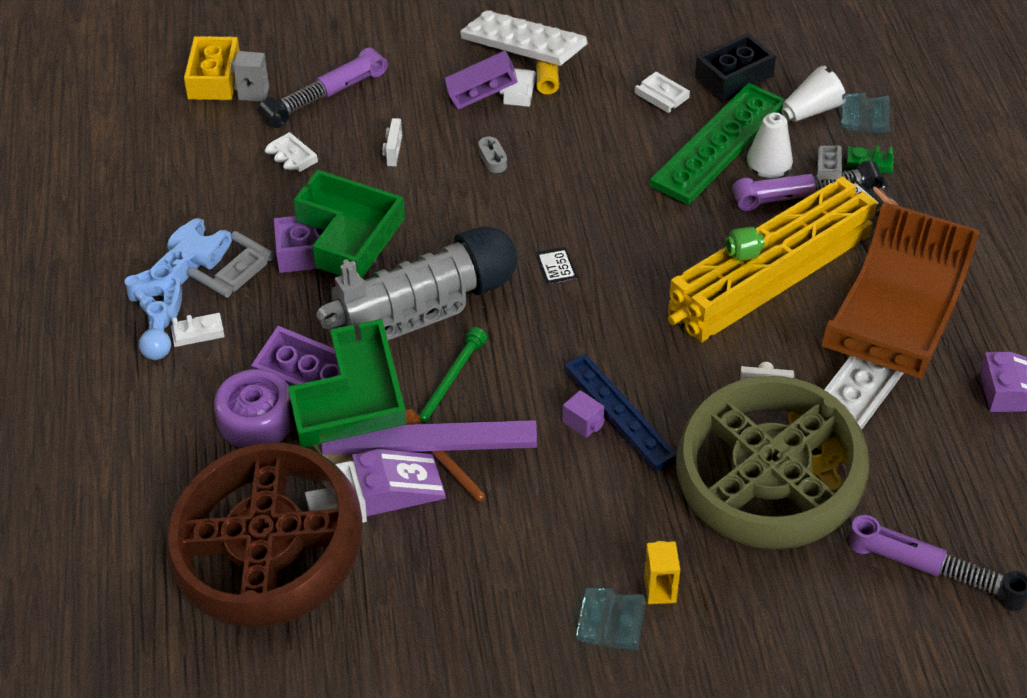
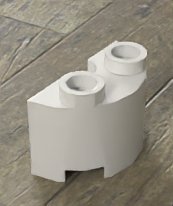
M514 68L518 83L501 90L500 95H504V104L530 107L532 91L536 82V72Z

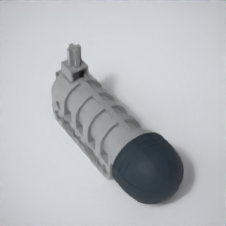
M482 226L455 235L453 244L441 248L438 254L427 253L421 255L416 262L410 263L405 261L395 266L394 270L388 272L385 269L373 273L372 278L366 280L357 273L355 261L349 262L348 259L344 260L343 265L340 266L341 276L335 278L336 287L332 288L333 302L319 308L316 317L325 329H331L342 324L346 326L354 325L356 342L361 341L359 323L382 319L384 327L390 325L385 330L387 340L396 338L460 313L465 308L466 292L472 291L475 295H481L505 284L511 278L517 266L516 247L511 238L503 231L494 227ZM435 308L432 313L426 315L429 310ZM334 313L332 317L324 319L327 315Z

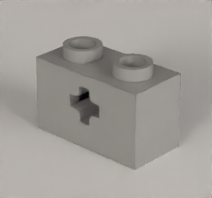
M238 51L236 59L232 60L231 71L235 73L234 90L238 92L239 100L262 102L266 99L269 90L265 53Z

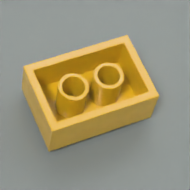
M194 36L184 77L188 99L232 100L235 73L231 71L232 60L236 59L238 51H240L238 37Z

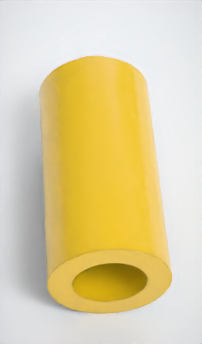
M536 59L538 91L543 94L555 93L559 88L558 65Z

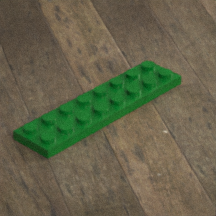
M748 83L650 179V187L690 205L755 139L764 117L771 113L781 112L783 109L782 104L786 99Z

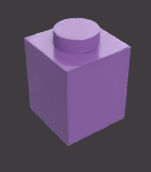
M581 390L563 405L562 422L585 438L594 431H599L604 424V406Z

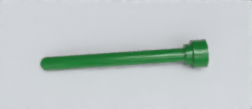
M471 327L466 334V345L419 414L422 423L428 421L473 351L482 348L487 341V334L482 329Z

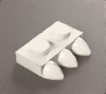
M290 132L268 144L265 149L266 154H276L274 158L276 162H285L284 169L298 170L301 172L318 162L317 154Z

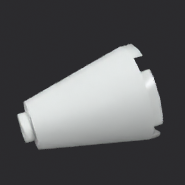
M826 66L816 68L783 102V109L781 110L783 116L787 120L796 122L844 104L846 99H842V95L845 94V90L833 71L828 73L824 70L828 68Z
M771 113L764 117L747 154L746 163L751 171L752 168L756 170L761 177H781L784 175V172L788 169L790 171L793 158L787 119L779 113Z

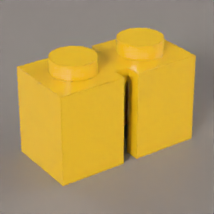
M676 541L647 543L644 580L648 604L676 603L680 576Z

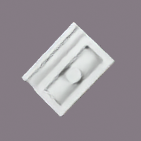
M658 72L643 80L640 86H635V94L667 113L671 112V108H676L686 101L690 94L689 90Z

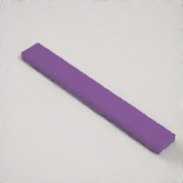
M536 420L403 425L322 443L323 455L356 454L376 449L417 452L537 448Z

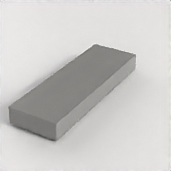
M842 146L818 147V180H837L842 177Z

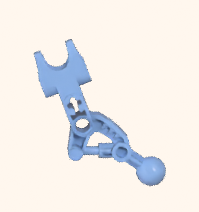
M199 218L193 219L172 234L168 241L169 252L151 269L128 276L125 279L128 299L130 301H140V307L148 316L149 330L141 335L138 343L140 352L147 359L156 361L164 358L169 353L171 339L164 332V328L178 315L182 302L181 285L189 278L187 271L190 267L197 269L200 265L207 269L215 267L221 261L232 242L229 231L220 230L211 236H203L206 230L204 220ZM153 296H164V301H156Z

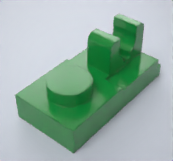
M875 146L874 150L848 147L846 169L856 170V167L862 162L874 161L881 173L892 174L893 148L889 147L888 152L880 151V146Z

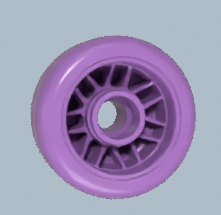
M262 369L241 371L226 379L220 385L214 397V413L217 426L225 440L238 448L262 443L281 442L290 433L295 422L288 389L289 384L278 374Z

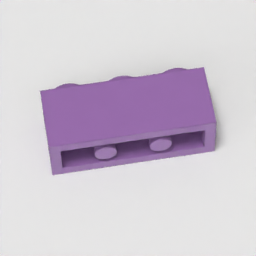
M506 51L500 52L445 78L449 96L458 110L518 83L514 66Z

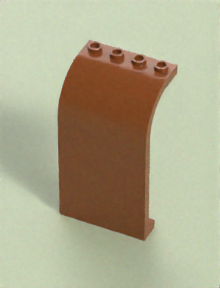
M883 202L863 267L834 320H829L821 346L923 379L957 303L980 230Z

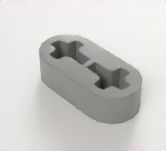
M484 137L479 140V155L486 168L492 173L505 171L507 168V156L499 141L494 137Z

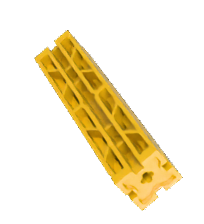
M843 176L835 180V183L828 184L757 227L756 230L759 234L763 235L765 242L764 249H761L758 258L736 261L727 254L726 247L683 272V275H678L671 279V300H669L668 305L669 323L671 325L676 323L680 325L685 324V329L689 335L694 336L701 343L709 339L710 335L717 334L858 245L861 240L864 241L869 238L873 222L869 219L875 216L877 201L865 192L856 193V186Z

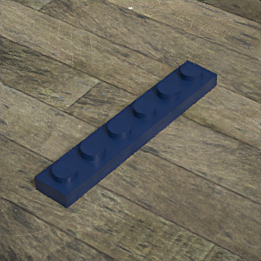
M586 353L564 364V371L585 394L604 406V416L655 473L676 462V452Z

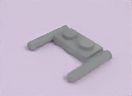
M237 231L232 232L231 239L246 247V249L221 269L214 279L194 267H190L187 271L190 277L226 298L231 295L232 291L238 290L266 266L268 260H273L275 256L273 251Z

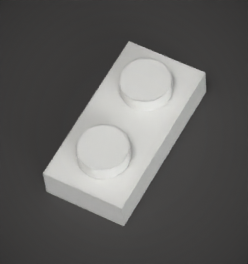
M392 118L390 128H386L387 143H383V156L387 157V166L397 165L402 140L401 119Z

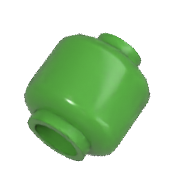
M754 227L733 229L729 236L726 237L725 245L729 256H732L736 261L758 258L761 249H764L765 242L763 235L759 234Z

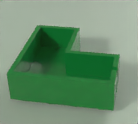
M318 169L307 182V187L304 186L293 200L297 222L324 230L313 245L315 267L341 276L340 266L343 265L344 260L348 259L349 262L355 261L357 273L363 278L405 219L404 197Z
M382 319L359 323L361 341L356 342L354 325L330 329L339 376L288 386L301 446L308 447L407 425L405 406Z

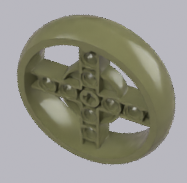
M785 376L751 377L731 383L708 396L691 414L681 432L677 446L676 471L683 495L694 513L708 527L724 538L758 549L781 550L796 548L813 543L829 535L854 512L863 496L869 477L868 447L864 434L852 413L836 397L822 388L803 380ZM763 409L792 411L802 416L789 426L779 423L756 425L743 413ZM713 431L733 449L731 454L732 471L708 489L701 480L697 470V454L705 438ZM832 434L842 445L848 459L846 479L836 493L811 473L813 469V455L811 451ZM755 496L769 500L788 497L804 512L789 516L769 517L750 514L738 509Z

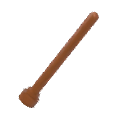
M413 409L406 410L407 425L422 424L420 416ZM430 451L476 501L481 502L484 500L485 494L445 451Z

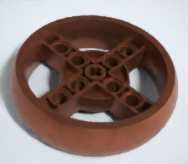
M262 443L232 451L204 468L189 483L174 507L167 532V557L174 580L180 591L193 605L210 617L225 623L244 627H265L296 619L312 611L327 600L340 587L351 571L358 555L363 531L360 502L353 485L342 470L328 458L309 448L289 443ZM287 476L307 478L325 486L333 494L338 509L302 512L293 501L285 497ZM253 482L252 496L238 503L227 517L206 519L213 508L226 496L238 488ZM327 547L320 559L308 571L294 581L276 589L278 570L293 562L303 548ZM227 554L236 565L243 569L241 595L221 592L203 583L194 570L193 556Z

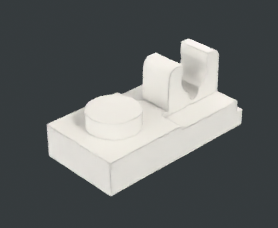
M220 313L195 317L194 319H192L191 315H188L187 320L177 321V318L172 319L171 331L175 347L225 337Z

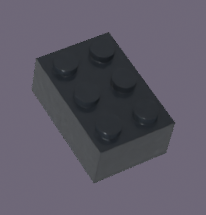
M747 33L697 56L695 78L717 97L724 100L739 93L748 83L756 85L773 77L776 55Z

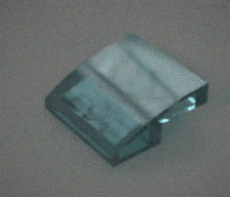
M866 92L843 95V99H846L842 111V126L844 128L872 133L890 132L889 96L867 99Z
M586 588L576 634L577 639L599 646L638 650L646 605L644 595H616L613 588Z

